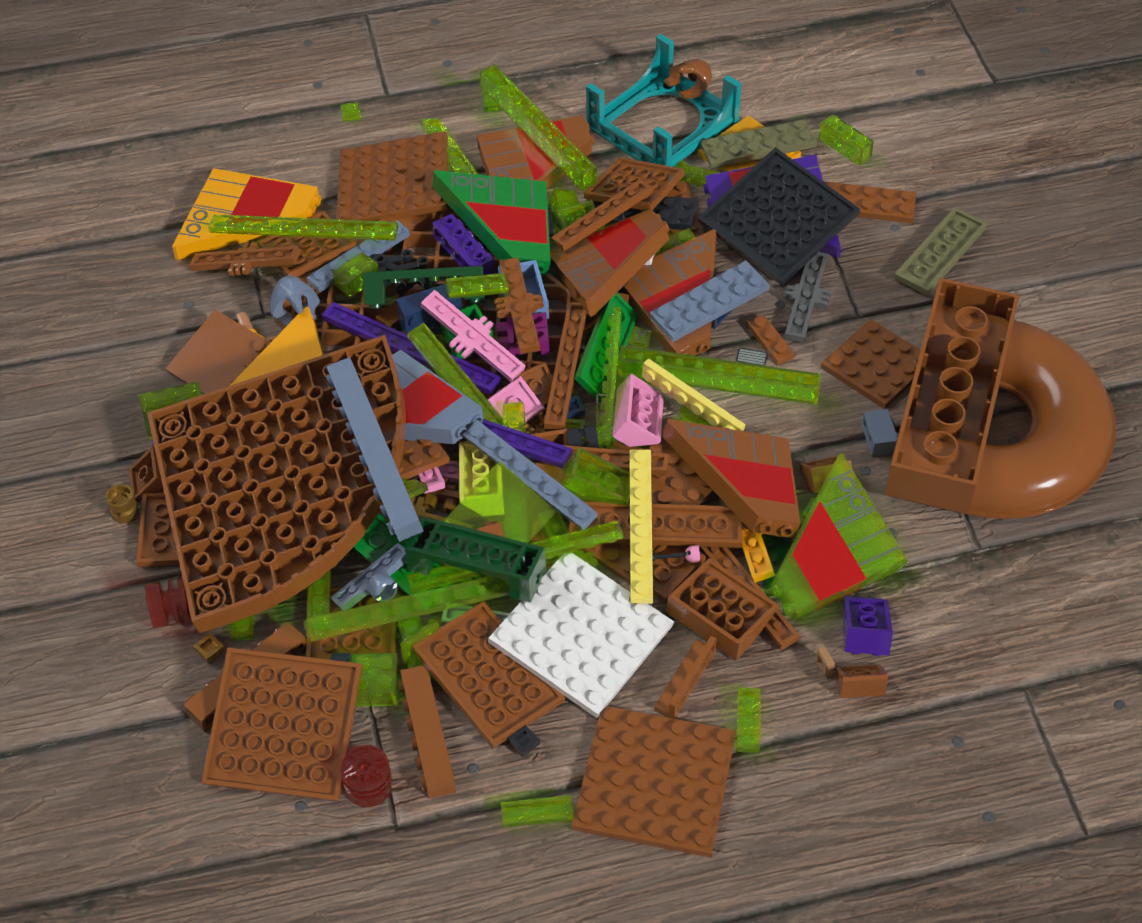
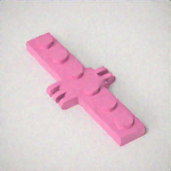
M435 290L421 302V307L456 336L449 346L454 348L459 344L455 349L458 354L465 349L461 354L464 359L474 351L510 382L525 369L526 365L490 336L491 331L489 329L494 323L489 321L484 326L483 324L487 321L485 316L479 321L476 318L473 321L470 320Z

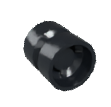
M596 425L584 426L583 430H580L578 427L567 429L569 446L599 448ZM582 438H588V441L582 443Z

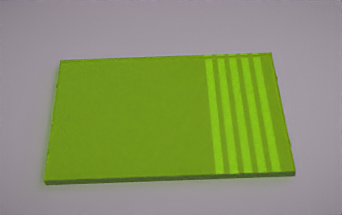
M499 461L443 522L474 530L484 527L483 524L489 521L501 522L506 538L529 543L557 511L517 477L513 471L509 470ZM440 563L476 597H479L496 579V577L454 566L446 568L444 564Z

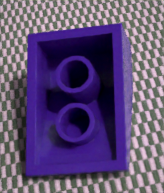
M844 596V651L852 654L865 653L874 656H889L893 629L888 599Z

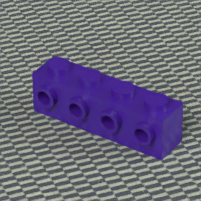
M450 214L432 223L434 237L460 267L483 266L484 277L494 273V259L492 255L486 253L482 244L477 242L472 233L464 228L460 219L457 220L453 214Z

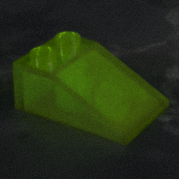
M578 447L567 464L561 485L580 500L626 505L630 496V473Z

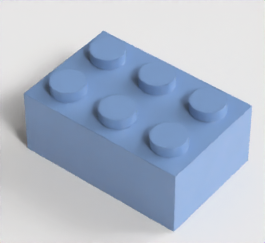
M537 261L522 262L520 266L527 293L542 296L544 307L537 309L535 313L546 312L547 319H549L548 300ZM498 266V278L502 297H507L500 266Z

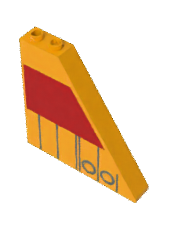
M213 168L172 245L175 259L181 260L192 257L195 253L211 252L264 238L315 215L316 207L321 203L318 187Z

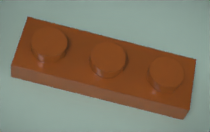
M764 314L746 322V327L776 365L794 358V352Z

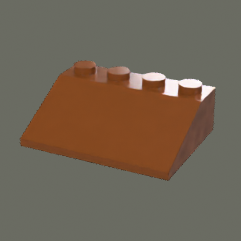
M709 558L668 596L666 613L707 641L710 636L717 638L716 647L734 660H737L752 645L777 611L779 605Z

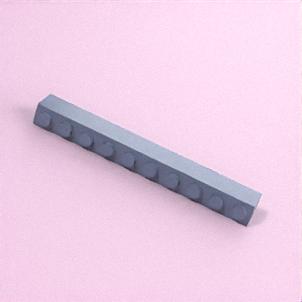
M349 357L327 366L330 375H327L326 378L330 387L335 386L336 390L333 391V395L337 403H342L339 409L343 419L348 418L349 420L345 424L350 435L354 434L356 437L352 439L357 451H362V455H359L363 467L368 466L369 468L366 475L370 484L375 483L376 488L372 490L377 501L382 500L383 505L379 507L384 518L389 517L390 522L386 524L391 535L396 534L398 540L402 541L423 532V528L351 358Z

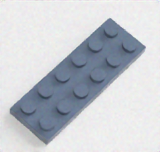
M744 261L651 311L650 318L672 342H675L769 290V284L747 261Z

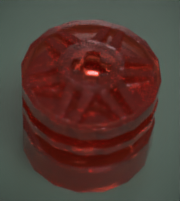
M182 576L177 577V588H174L172 579H168V590H163L159 581L145 584L146 601L154 630L169 627V616H174L177 625L181 624L180 614L182 613L186 623L192 622Z
M361 745L352 748L345 754L341 761L340 772L347 798L353 804L360 807H374L383 803L389 797L393 786L387 755L380 748L372 745Z

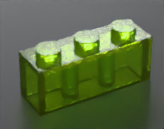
M834 114L821 122L819 134L821 141L859 166L872 158L874 146L872 139Z

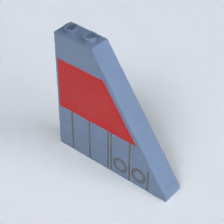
M401 349L393 354L405 400V440L419 441V439L431 440L433 443L455 444L458 440L464 438L463 434L476 420L482 423L484 417L480 405Z

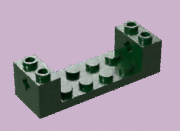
M483 266L364 272V302L370 308H382L383 304L387 303V279L388 283H400L401 279L408 278V282H420V278L427 277L428 281H438L440 276H447L448 280L460 279V275H463L464 299H469V303L481 302V298H485Z
M424 516L420 518L419 521L423 532L411 536L405 546L408 571L429 576L435 562L507 580L510 598L531 603L546 572L545 547Z

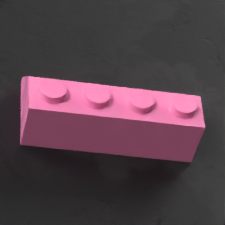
M630 374L617 388L612 437L629 447L659 444L661 442L664 394L635 375Z

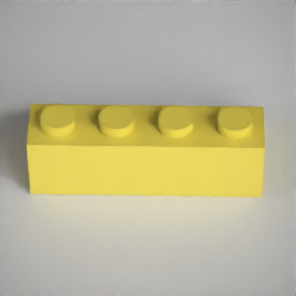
M469 441L459 442L460 503L483 517L505 515L503 468Z

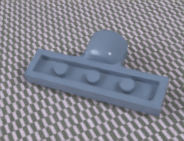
M399 543L394 545L331 597L333 603L345 613L367 595H371L379 602L391 600L397 592V583L390 576L407 562L405 548Z

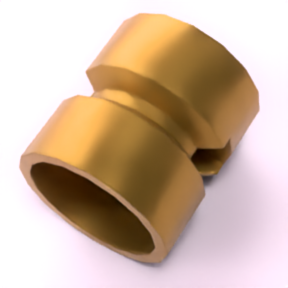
M119 484L107 491L106 501L113 520L121 524L133 521L137 517L139 509L132 489L128 485Z

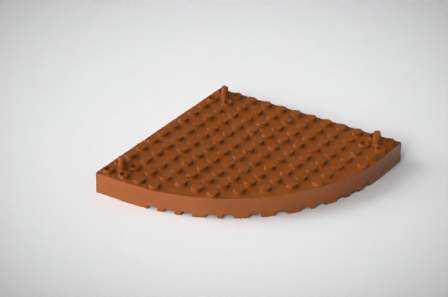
M385 335L147 413L191 620L199 633L276 607L279 603L296 595L321 578L330 569L334 568L357 544L376 519L381 510L379 506L383 505L382 500L377 501L372 489L376 488L375 483L370 484L366 472L369 471L368 466L364 468L359 455H362V451H357L352 439L356 437L354 434L350 435L345 423L349 422L348 418L343 419L339 409L342 403L336 402L333 391L336 390L335 386L330 387L326 376L330 375L327 366L346 358H351L387 446L399 470L406 433L405 400L398 371Z

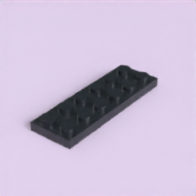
M664 197L653 211L660 215L662 221L667 222L669 229L691 230L699 204L698 198ZM586 200L581 217L603 204V202ZM629 208L605 225H612L645 210Z

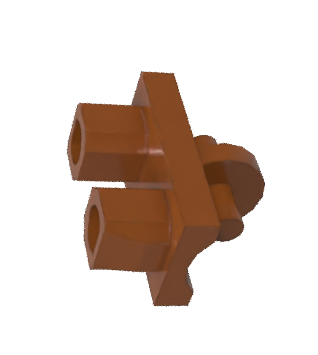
M444 478V489L425 493L422 489L424 494L423 504L427 509H435L437 501L444 502L442 506L444 512L455 511L457 505H462L459 492L455 491L456 486L450 485L449 478Z

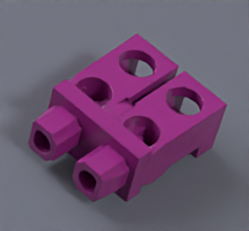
M546 312L532 314L542 355L550 354ZM507 317V322L496 323L497 336L508 335V337H497V342L515 356L520 354L512 318Z

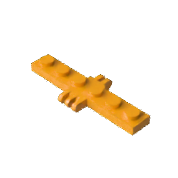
M742 522V547L754 582L756 583L775 576L762 534L752 532Z

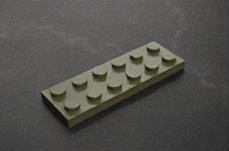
M806 119L701 140V148L711 169L762 159L775 147L784 154L817 147V141Z
M954 207L896 271L894 279L927 296L938 284L939 278H943L986 230L987 223Z

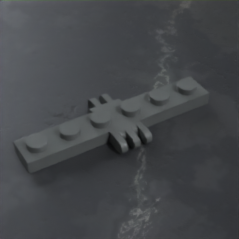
M818 252L805 264L800 284L785 286L782 296L794 304L784 339L804 343L813 308H828L831 291L819 288L828 254Z

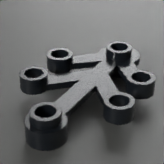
M405 249L400 255L390 257L384 254L375 255L371 259V266L375 271L426 269L429 267V260L427 257L421 256L416 262L401 265L393 264L413 260L412 251ZM427 277L420 278L421 281L416 282L421 284V287L426 290L437 287L436 281H428ZM388 279L386 281V287L391 285V283H388ZM401 279L400 283L395 284L398 294L407 292V283L403 279Z

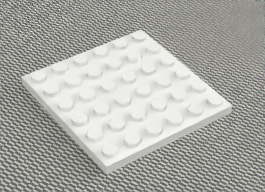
M566 550L543 576L531 603L521 601L488 638V643L597 718L671 629L674 621L649 604L631 603V592Z

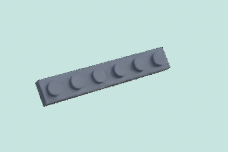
M398 220L307 276V282L319 293L371 261L375 255L382 254L409 237V229Z

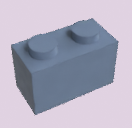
M888 409L863 412L861 425L872 457L894 454L899 433L895 432L894 418L890 417Z

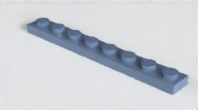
M478 420L463 434L467 441L584 531L598 516L595 510Z

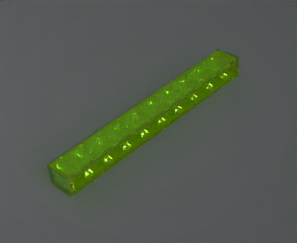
M495 64L480 70L481 88L581 191L597 184V167Z
M621 346L618 358V376L628 377L630 374H633L639 379L645 380L642 377L643 364L650 359L690 387L816 405L818 403L822 376L820 373Z
M490 576L306 619L303 623L308 643L509 596V583L507 580Z

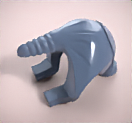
M291 275L284 276L277 281L270 303L271 315L280 320L284 327L293 320L291 314L283 308V302L287 300L298 314H301L303 309L309 306L313 318L316 319L315 309L320 303V299L309 285L298 277ZM302 295L305 296V305H304V307L302 306V300H301V296H302Z

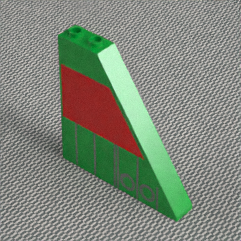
M434 170L432 187L498 260L519 258L520 263L536 260L540 274H548L551 260L546 181Z

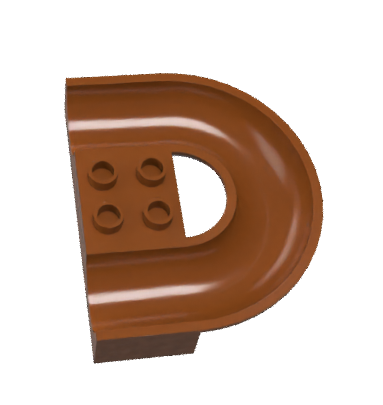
M939 278L890 466L885 495L963 514L995 519L1033 517L1062 508L1090 490L1102 476L1112 457L1116 441V417L1108 392L1090 364L1070 345L1041 328L1014 320L1020 295ZM999 387L1017 394L1026 403L1031 412L1032 427L1027 436L1015 444H986Z

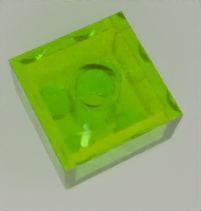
M397 653L352 654L351 662L363 665L356 707L398 706L397 680H399V663Z

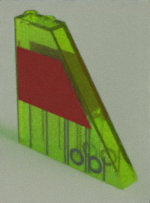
M843 453L839 454L771 583L773 594L775 597H779L784 613L790 616L792 621L903 569L908 562Z

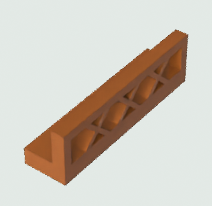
M710 636L706 643L698 639L695 640L654 706L655 712L668 718L676 719L715 655L717 638Z

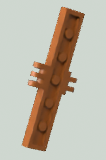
M248 242L244 243L243 247L238 250L195 253L189 266L192 271L228 269L230 276H234L235 273L236 275H242V273L243 275H248L251 268L294 265L301 251L298 246L258 249L256 242H251V244Z
M519 258L499 260L507 297L494 300L497 317L512 318L520 354L540 351L532 313L544 307L542 296L527 293Z

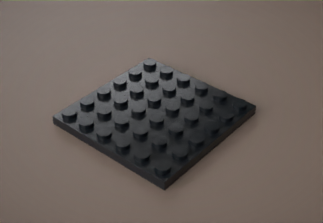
M775 147L698 217V222L709 231L715 229L718 238L783 286L860 214V208Z

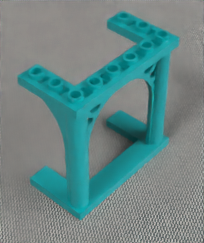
M659 34L656 37L655 56L648 70L637 83L604 106V91L592 83L586 86V119L591 131L635 160L674 167L701 147V140L710 139L728 125L733 126L739 122L742 83L727 75L723 78L722 99L706 89L699 97L686 98L699 111L701 120L697 129L672 148V134L658 126L653 130V150L611 122L645 98L656 95L681 97L678 94L680 91L691 89L694 86L695 82L681 75L679 84L671 86L669 90L664 89L663 85H667L664 81L670 77L669 69L673 67L674 41ZM706 112H710V113L713 114V115H712V116H709V115H706L705 113H706Z

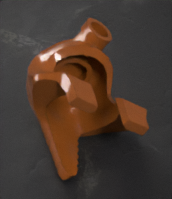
M691 59L669 69L670 77L665 79L664 82L670 87L680 83V76L683 73H687L689 80L695 82L691 89L680 91L678 94L683 99L696 98L709 86L712 78L711 69L707 62L700 59Z

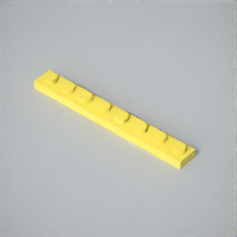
M630 450L631 603L653 604L651 450Z

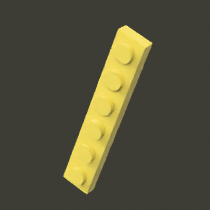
M648 359L644 362L642 377L646 381L651 382L662 392L673 397L678 403L689 408L694 414L708 421L710 425L744 431L746 424L652 360Z

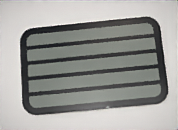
M739 348L736 361L764 366L768 353Z

